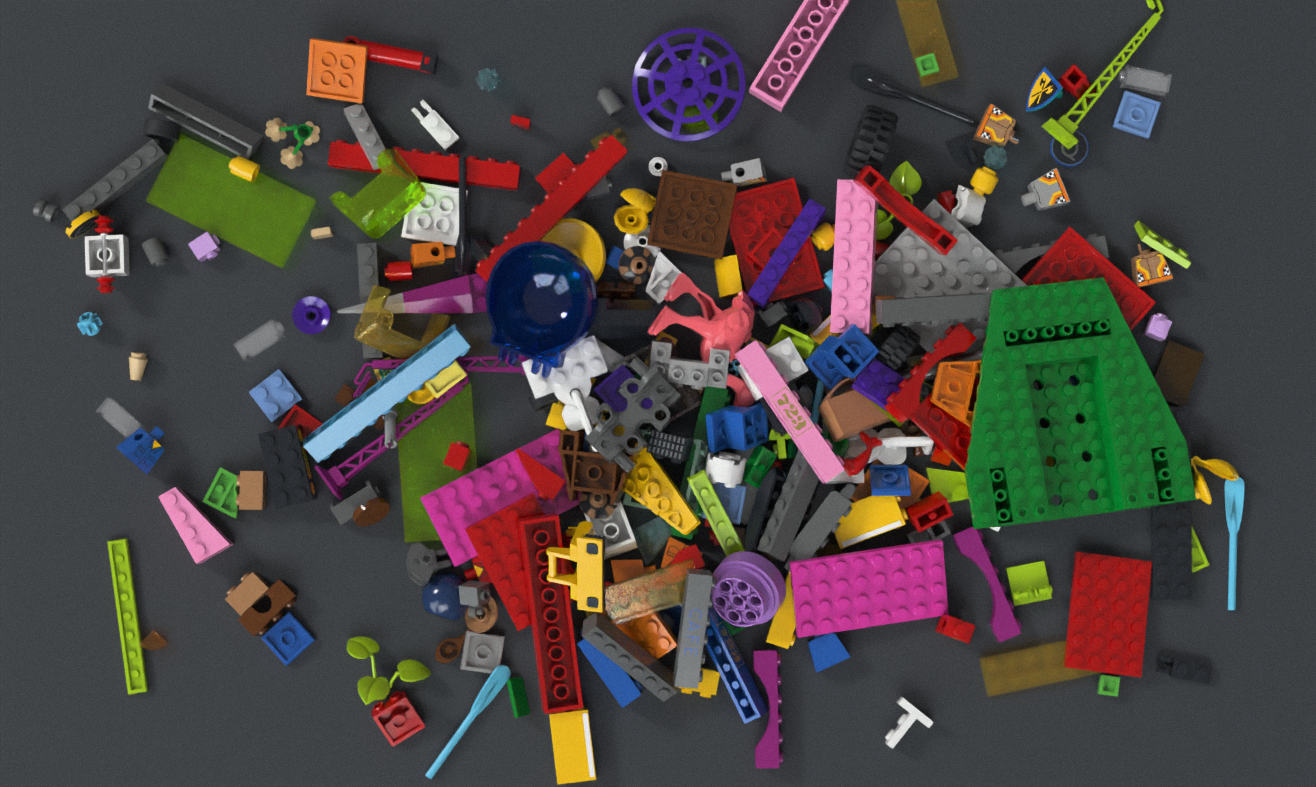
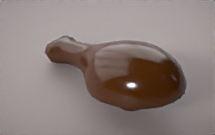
M910 418L900 423L902 433L906 437L921 436L922 430ZM921 446L914 447L913 454L915 457L922 456L924 451Z
M466 633L458 638L443 640L436 648V660L440 663L454 661L461 653Z

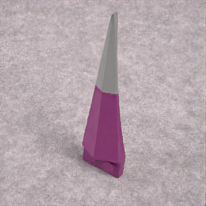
M473 274L338 310L337 313H478L492 311L489 285L478 274Z

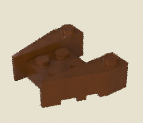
M560 430L558 450L563 464L562 469L566 478L569 500H578L579 491L611 494L610 505H618L633 469L627 473L617 462L611 465L600 453L583 452L585 432ZM634 439L628 442V447L635 448L638 445V441ZM625 452L624 454L636 465L639 454L629 455Z

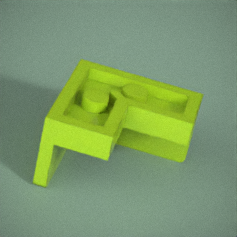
M781 324L768 348L790 337L801 358L807 360L820 345L809 336Z

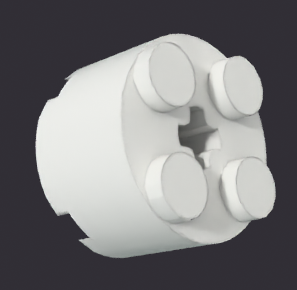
M719 451V455L708 452L705 472L712 484L720 482L724 483L726 487L735 488L736 484L742 483L746 459L740 460L739 455Z

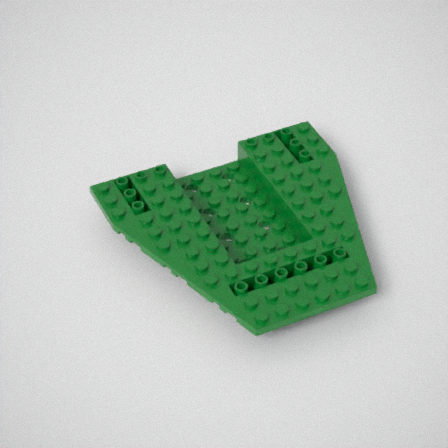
M1094 278L993 290L989 308V322L986 327V342L984 343L980 366V381L976 392L977 400L974 405L970 431V446H968L967 451L968 459L965 464V477L973 528L1012 526L1196 500L1186 440L1105 279ZM1070 376L1076 377V386L1071 385L1069 381ZM1035 380L1041 383L1040 390L1034 388L1033 382ZM1077 414L1083 416L1084 421L1082 424L1076 421ZM1041 418L1046 419L1048 423L1046 428L1040 426L1039 421ZM1083 452H1087L1090 455L1088 462L1082 459ZM1047 456L1052 457L1054 460L1052 467L1046 464ZM1090 490L1095 491V500L1089 498L1088 493ZM1054 494L1058 495L1060 498V503L1058 505H1055L1052 502V497Z

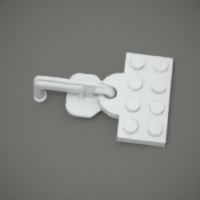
M595 336L521 363L535 399L554 393L558 400L566 404L562 411L566 427L571 431L585 429L586 434L589 435L594 429L593 425L597 424L595 412L600 406L598 400L588 396L591 390L590 379L608 372ZM590 444L589 451L593 453H598V451Z
M823 420V430L828 431L826 424ZM884 428L879 433L873 429L864 431L870 438L877 437V439L883 442L882 446L873 448L868 463L878 459L884 465H901L906 460V447L922 446L924 454L929 455L934 445V441L928 436L905 437L899 428ZM859 433L845 438L850 441V445L844 459L856 458L866 450V445L860 439ZM864 469L859 474L852 475L851 477L845 471H842L825 484L864 483Z

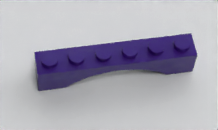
M812 199L808 200L748 292L747 296L752 302L763 309L765 308L796 255L826 213L825 207Z

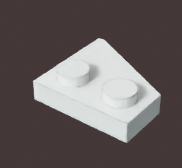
M661 252L657 255L646 288V292L659 305L664 301L667 291L681 273Z

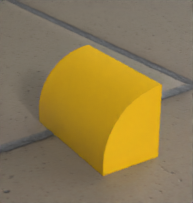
M737 255L726 256L722 260L715 259L714 267L719 298L738 295L742 291Z

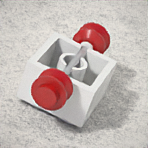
M98 216V219L94 220V222L98 223V227L94 230L100 233V236H85L86 275L99 277L96 281L100 282V286L96 290H100L102 294L112 293V290L116 289L112 286V282L116 281L112 276H130L129 238L125 235H109L108 233L114 230V228L110 227V223L114 222V220L110 219V216Z

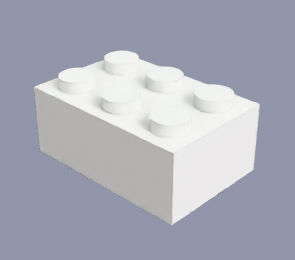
M790 337L768 348L767 352H765L769 359L772 358L778 366L776 370L780 375L783 374L788 382L795 380L808 371ZM740 364L737 369L755 401L763 396Z

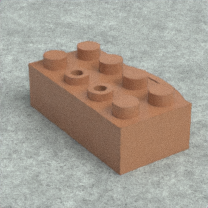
M856 377L854 379L846 378L829 391L818 407L834 442L895 420L889 412L853 388L846 390L841 395L834 396L836 390L847 384L854 383Z

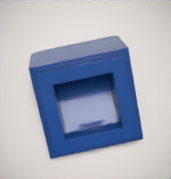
M613 246L606 264L619 270L618 263L624 250Z

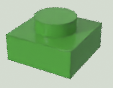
M934 53L915 58L920 78L940 71Z
M1099 674L1097 694L1118 697L1120 677Z

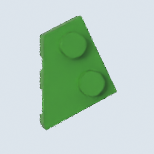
M220 467L202 502L237 519V475Z

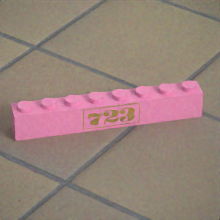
M756 340L734 354L822 484L827 483L845 470L843 468V460L839 455L835 456L831 450L833 449L832 444L828 439L824 440L821 436V428L817 423L813 424L809 418L811 414L805 406L802 408L798 402L800 398L797 393L789 389L787 386L789 382L786 377L778 373L776 370L778 366L772 358L769 359L765 354L767 350L764 345Z

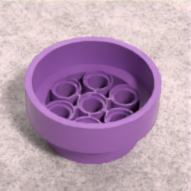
M746 551L732 553L724 558L712 575L715 577V587L711 589V596H713L712 604L716 612L725 621L735 626L749 627L769 621L785 600L786 586L781 573L769 560L756 553Z

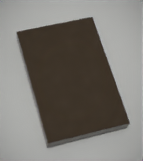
M1170 340L1166 343L1154 374V379L1166 402L1179 407H1185L1205 354Z

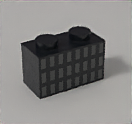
M651 429L647 452L653 453L654 458L664 459V457H668L670 462L681 464L682 461H689L694 438Z

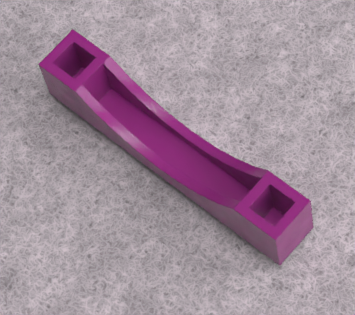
M972 526L953 534L952 538L958 552L973 561L983 572L989 583L993 600L990 626L997 642H1002L1021 634V623L1018 618H1014L1012 613L1014 610L1013 604L1010 599L1007 600L1005 597L1006 588L1003 582L999 583L996 576L999 575L998 569L995 564L990 562L989 557H991V553L988 547H984L981 541L984 539L981 530L974 529Z
M753 650V670L763 682L769 700L767 727L761 740L755 746V768H779V763H783V752H779V744H782V732H779L778 724H782V712H778V705H782L781 693H778V685H781V673H777V666H781V654H777V650Z

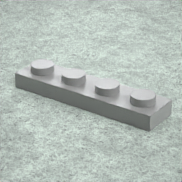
M362 103L344 108V114L373 170L392 164L391 158Z

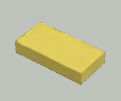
M454 360L451 366L444 368L435 378L427 381L425 385L437 399L466 377L467 373Z

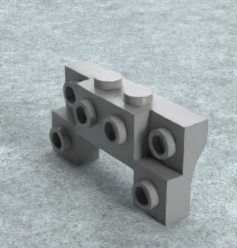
M652 341L650 369L655 366L659 370V374L667 382L672 383L671 386L683 387V384L691 385L692 389L699 390L706 386L726 389L731 350L711 347L709 362L671 357L672 342Z

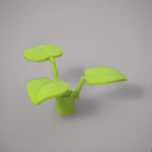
M905 161L893 172L889 183L913 205V199L910 195H914L920 190L922 182L917 171L908 161ZM879 209L877 210L876 240L887 238L893 231V225L889 221L894 216L891 214L887 218L886 213Z
M354 637L347 640V651L352 657L358 659L371 658L373 677H362L357 685L359 695L365 705L375 700L386 699L393 682L399 675L400 679L406 682H416L431 675V671L419 661L408 659L401 661L397 665L398 671L395 672L390 682L385 677L377 678L373 654L378 653L380 650L378 643L368 637Z

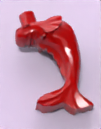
M859 432V437L866 445V450L852 459H844L840 456L844 462V471L848 476L851 477L852 475L859 474L867 465L873 448L883 445V442L877 439V437L870 438L866 433Z

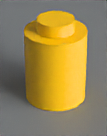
M237 156L232 158L229 168L232 174L254 182L259 173L260 165Z

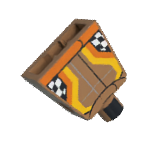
M990 104L986 108L972 140L1002 148L1007 143V140L1018 144L1022 134L1012 130L1016 123L1015 119L993 104Z
M1146 243L1138 244L1140 255L1131 259L1133 283L1142 288L1172 280L1173 275L1163 254L1159 251L1151 252L1150 246Z

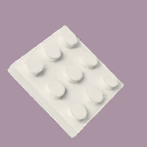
M411 181L401 237L425 242H443V245L456 247L459 235V189Z

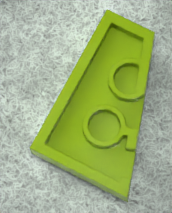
M1139 220L1136 222L1134 228L1141 241L1187 269L1190 266L1189 254L1185 250L1176 248L1172 242L1164 239Z
M926 468L931 495L939 491L947 499L948 503L969 499L965 473Z

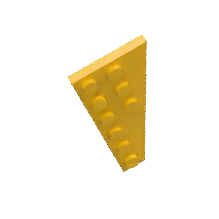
M647 445L639 453L636 466L624 492L666 520L668 524L679 532L688 535L701 522L657 458L653 457V453L647 452Z

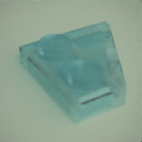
M660 516L632 530L646 565L653 562L672 534L670 525Z

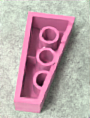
M174 487L159 496L161 503L196 564H201L234 545L181 488Z

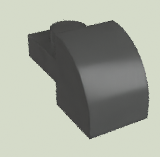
M943 520L920 533L914 530L908 533L906 537L910 544L942 539L951 534Z

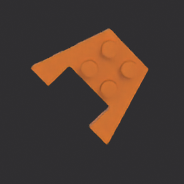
M981 360L938 363L930 401L971 428L973 412L968 411L975 375L976 373L980 374Z

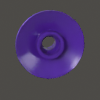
M304 297L293 308V323L298 330L305 334L320 333L330 322V309L326 302L318 297ZM315 313L316 317L311 320L309 315Z

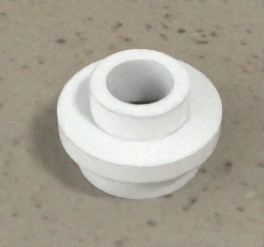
M655 157L649 162V171L652 175L661 176L662 170L667 171L668 165L663 158ZM657 163L662 165V168L659 170L654 167Z

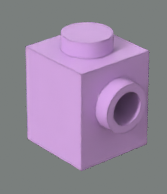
M208 231L188 243L197 259L201 262L206 259L211 260L218 255L217 252L221 250L218 246L220 241L215 234L211 235Z
M1154 314L1149 317L1143 335L1163 341L1166 339L1172 321L1168 320L1166 315Z

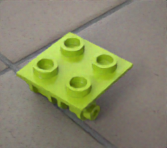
M1044 561L1006 568L1014 606L1052 599L1051 585L1049 586Z

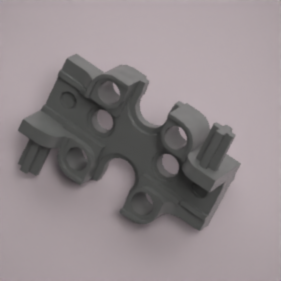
M638 357L634 358L629 365L642 379L629 378L620 386L621 389L619 390L621 395L628 401L626 410L616 412L607 403H602L595 412L598 425L585 437L586 441L611 465L617 462L627 473L636 465L624 453L637 455L648 445L638 433L639 427L644 423H651L661 432L670 423L669 408L681 398V395L659 374V370L655 366L650 369ZM631 385H636L638 391L632 394L628 392V388ZM650 399L653 405L651 408L645 409L641 405L642 401ZM606 412L611 415L607 421L600 419L602 413ZM659 412L666 414V418L662 421L655 418ZM615 427H624L625 433L622 436H616L614 434ZM630 440L638 441L637 447H628Z

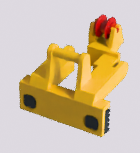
M583 521L578 524V527H568V530L561 534L562 539H564L562 541L564 548H547L546 553L549 556L547 581L571 586V599L577 601L578 610L602 613L606 608L605 536L601 537L599 535L597 537L595 529H593V523ZM556 557L577 562L574 575L557 574Z

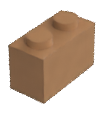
M240 471V475H237V486L240 487V492L236 496V505L239 506V510H266L267 472Z
M257 572L246 573L240 579L242 583L238 587L233 586L226 593L228 596L225 600L240 616L266 595L265 592L270 588Z

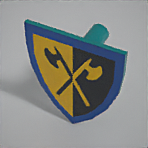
M1046 67L1041 70L1030 88L1026 112L1043 108L1055 97L1061 98L1063 95L1061 91L1063 89L1062 85Z

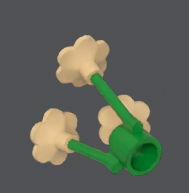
M274 118L266 123L267 129L265 133L274 142L285 139V131H294V137L298 140L297 146H290L288 149L281 151V162L290 169L302 165L303 160L301 158L303 154L299 149L303 144L309 146L312 142L316 143L319 141L318 134L320 133V128L314 126L310 121L299 126L296 124L287 126L280 118Z

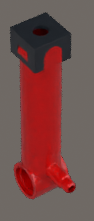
M348 36L343 40L344 43L368 46L367 60L435 75L439 58L435 52L425 50L420 52L361 40L354 36Z

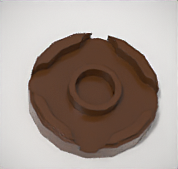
M384 498L370 499L364 507L360 505L354 511L352 517L357 526L367 527L382 520L389 513L390 505Z

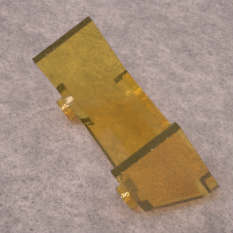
M374 285L355 329L357 341L395 358L409 359L445 332L451 317L439 313L432 314L421 341L391 329L393 314L389 310L384 309L391 290Z

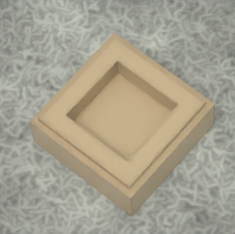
M328 226L312 229L311 235L314 240L332 237L333 231Z

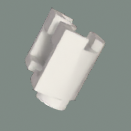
M958 185L955 197L958 199V204L953 208L951 215L965 228L972 227L973 225L976 226L981 222L986 198L977 194L974 190Z

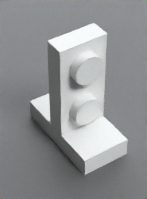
M900 697L896 703L908 711V714H903L897 721L899 724L895 730L891 729L885 736L887 739L885 743L892 749L916 719L928 728L933 724L931 719L903 697Z

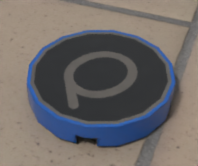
M1076 130L1073 133L1078 143L1069 150L1055 138L1052 139L1050 153L1059 165L1074 167L1086 158L1089 151L1088 141L1080 131Z

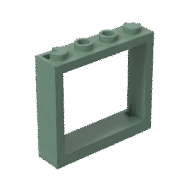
M639 429L638 433L649 443L651 431ZM694 439L693 446H696L690 476L705 470L704 461L709 452L708 442ZM688 484L685 500L693 512L696 513L697 498L690 484ZM625 492L623 505L650 510Z

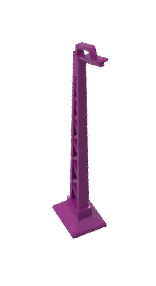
M536 342L531 353H521V355L457 357L455 360L464 371L521 372V375H526L522 364L521 367H514L509 361L521 360L522 363L538 357L539 346L538 342ZM408 359L373 360V363H364L354 379V383L358 385L357 390L353 394L354 399L361 395L372 377L370 371H368L362 382H358L366 367L380 370H395ZM485 361L496 362L490 367ZM504 361L508 367H498V365ZM463 362L471 363L468 366H465ZM478 362H480V363H481L483 366H485V367H473V366H474L475 364H477Z
M465 371L467 376L463 382H458L439 398H434L397 424L396 441H399L464 389L463 386L469 383L468 371ZM385 434L339 466L335 465L328 471L315 466L317 472L339 500H344L341 488L349 483L348 480L388 449L384 445ZM379 444L378 450H371ZM365 453L372 454L364 461ZM358 458H360L359 465L351 464ZM346 467L353 468L345 476L341 472Z

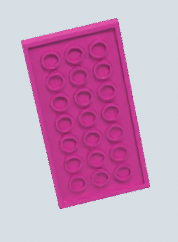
M559 429L519 448L566 481L558 450ZM516 450L420 499L454 567L478 556L464 528L532 492L536 496L545 515L554 513L559 515L580 504L581 491H579L578 500L570 501L566 487L567 483L565 482L552 501L549 499L547 502L537 496L539 492L535 490L515 453Z
M941 539L789 562L796 636L798 638L943 616V614L949 615L943 541Z

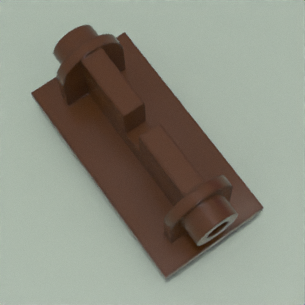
M614 282L597 283L596 298H608L610 301H614V299L635 300V284H631V282H618V288H614Z

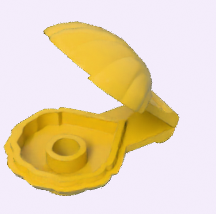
M629 188L623 190L620 195L632 205H624L616 210L614 214L615 225L620 231L628 234L640 233L647 228V214L655 206L656 198L641 189Z
M1194 456L1191 459L1196 500L1201 499L1209 505L1212 503L1207 484L1195 464L1208 469L1223 479L1230 481L1239 479L1237 470L1226 461L1219 459L1204 461L1198 456Z

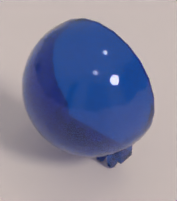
M548 241L525 242L512 247L503 254L492 268L487 281L486 309L493 328L490 344L500 347L498 360L501 362L506 360L510 351L508 364L512 366L516 364L519 355L532 359L531 372L535 375L539 373L541 364H543L541 376L546 379L549 377L552 367L555 369L563 367L566 352L574 348L585 338L597 316L598 289L594 276L585 261L574 251L563 245Z

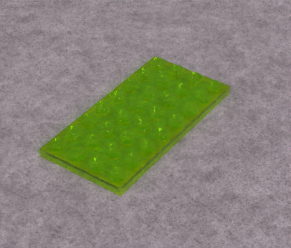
M180 134L179 142H175L146 202L211 234H215L217 237L267 262L283 268L317 201L260 172L254 182L236 176L230 172L229 164L232 160L231 158Z
M471 383L463 386L464 389L398 441L405 543L441 540L420 498L478 469ZM408 398L401 403H396V411L398 412L397 424L426 404H416ZM458 440L470 445L469 449L473 451L465 472L443 464L451 442L456 444Z

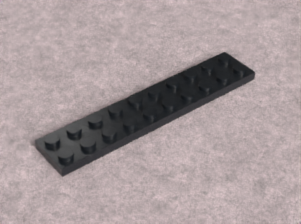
M1169 407L1186 440L1191 466V407ZM1191 501L1151 507L1152 599L1192 600Z

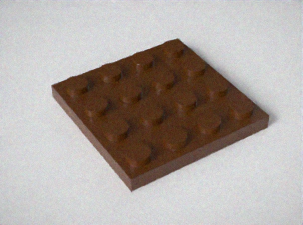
M662 170L647 245L722 260L738 185Z

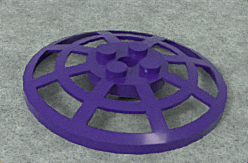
M697 28L673 30L651 42L638 59L632 79L634 102L644 121L662 136L683 142L708 139L725 129L738 114L746 89L743 65L732 46L720 36ZM682 33L697 34L694 44H680L671 48L666 40L671 36ZM708 36L716 40L730 54L719 59L714 52L702 46L704 37ZM660 43L665 52L657 58L651 70L640 69L647 54L654 46ZM692 49L690 60L679 62L674 53L680 50ZM699 53H705L714 60V63L704 67L697 62ZM668 57L673 66L667 74L656 72L661 62ZM733 61L737 66L739 74V92L727 89L728 77L724 66ZM718 69L722 77L721 87L712 85L709 75ZM638 76L649 78L648 90L652 101L642 107L638 95ZM687 78L693 80V85L690 88L683 87V81ZM654 79L665 81L666 92L658 97L655 95ZM709 92L718 94L719 97L710 109H707L703 100H705ZM725 96L736 99L729 115L717 125L711 115L721 106ZM671 98L672 101L678 104L676 115L667 111L661 104ZM697 105L701 112L697 116L683 117L685 107ZM657 108L665 117L673 120L672 132L666 131L655 124L648 117L647 113ZM705 119L710 127V130L699 134H679L682 123H695Z

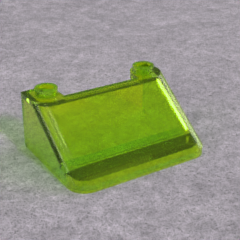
M385 149L378 155L377 165L382 172L353 198L350 199L345 192H336L329 197L332 203L344 215L373 239L385 234L426 197L425 187L398 152L393 149Z

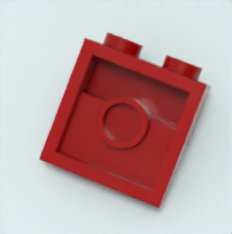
M405 691L393 693L389 701L375 704L371 711L372 718L392 747L426 727Z

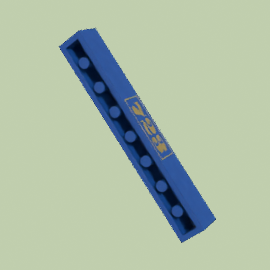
M686 578L676 583L682 598L684 596ZM712 604L711 608L708 607L710 625L706 626L705 633L708 634L706 647L744 724L761 717L769 710L723 618L716 612Z

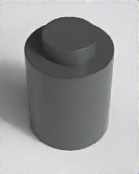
M605 86L598 91L597 99L610 117L625 107L613 87L608 88Z
M159 237L151 238L142 243L141 246L152 266L161 267L167 263L166 260L169 259V256Z

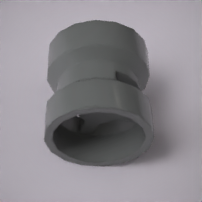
M40 198L33 209V215L39 218L43 217L45 221L53 223L58 216L60 207L56 204H49L47 200Z

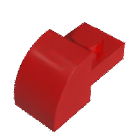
M1072 64L1059 78L1063 89L1066 92H1070L1077 100L1091 86L1086 79L1087 76L1075 64ZM1093 88L1088 94L1096 93V89Z

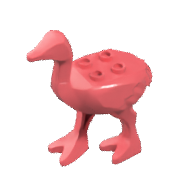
M681 272L667 291L664 300L672 302L683 293H690L700 304L703 317L682 316L668 306H665L647 332L650 335L654 334L656 336L669 325L680 324L702 336L699 352L701 361L709 362L711 347L731 350L729 363L733 359H737L734 354L742 350L740 349L744 342H748L752 335L751 330L753 329L755 313L750 298L742 290L738 293L737 297L733 298L732 306L722 311L716 306L713 298L698 289L691 279ZM728 373L727 386L731 387L735 392L733 406L747 407L752 405L755 399L744 380Z

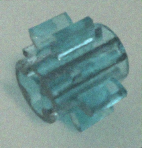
M488 67L479 71V77L475 78L480 90L485 89L488 92L495 88L497 89V82L501 81L495 69L491 71Z
M997 145L992 146L986 150L985 156H983L986 160L984 163L988 168L993 167L994 170L1001 169L1007 162V152L1003 147L999 149Z

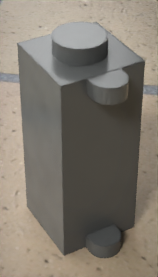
M367 480L365 481L367 485L365 488L336 506L331 502L329 506L339 524L345 525L353 520V513L360 505L364 507L367 505L368 500L383 496L377 486L373 487L370 481Z

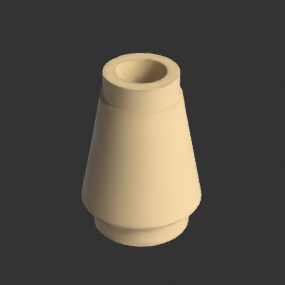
M131 352L129 357L131 380H142L148 361L146 358L147 354Z

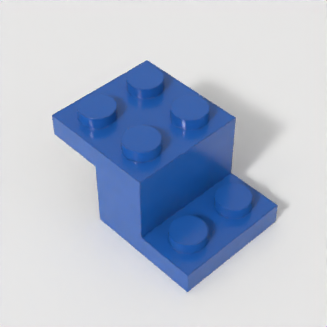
M851 324L839 337L829 335L804 363L829 390H832L844 376L854 379L876 356L879 350L855 324Z
M761 403L751 407L729 405L706 414L709 452L716 453L726 448L745 451L769 441L767 414Z

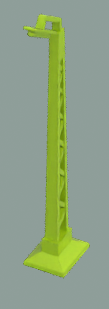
M1146 0L1148 7L1153 10L1155 8L1153 0ZM1155 0L1159 12H1155L1066 115L1061 116L1058 121L1051 118L1041 126L1068 150L1078 143L1073 133L1078 128L1079 122L1161 18L1160 14L1164 9L1160 0ZM1118 66V68L1114 72L1113 67ZM1109 71V77H1103ZM1100 81H1107L1101 88ZM1096 85L1097 93L1088 94ZM1086 98H1093L1087 106ZM1081 103L1083 111H1074ZM1069 115H1080L1075 123L1068 118Z

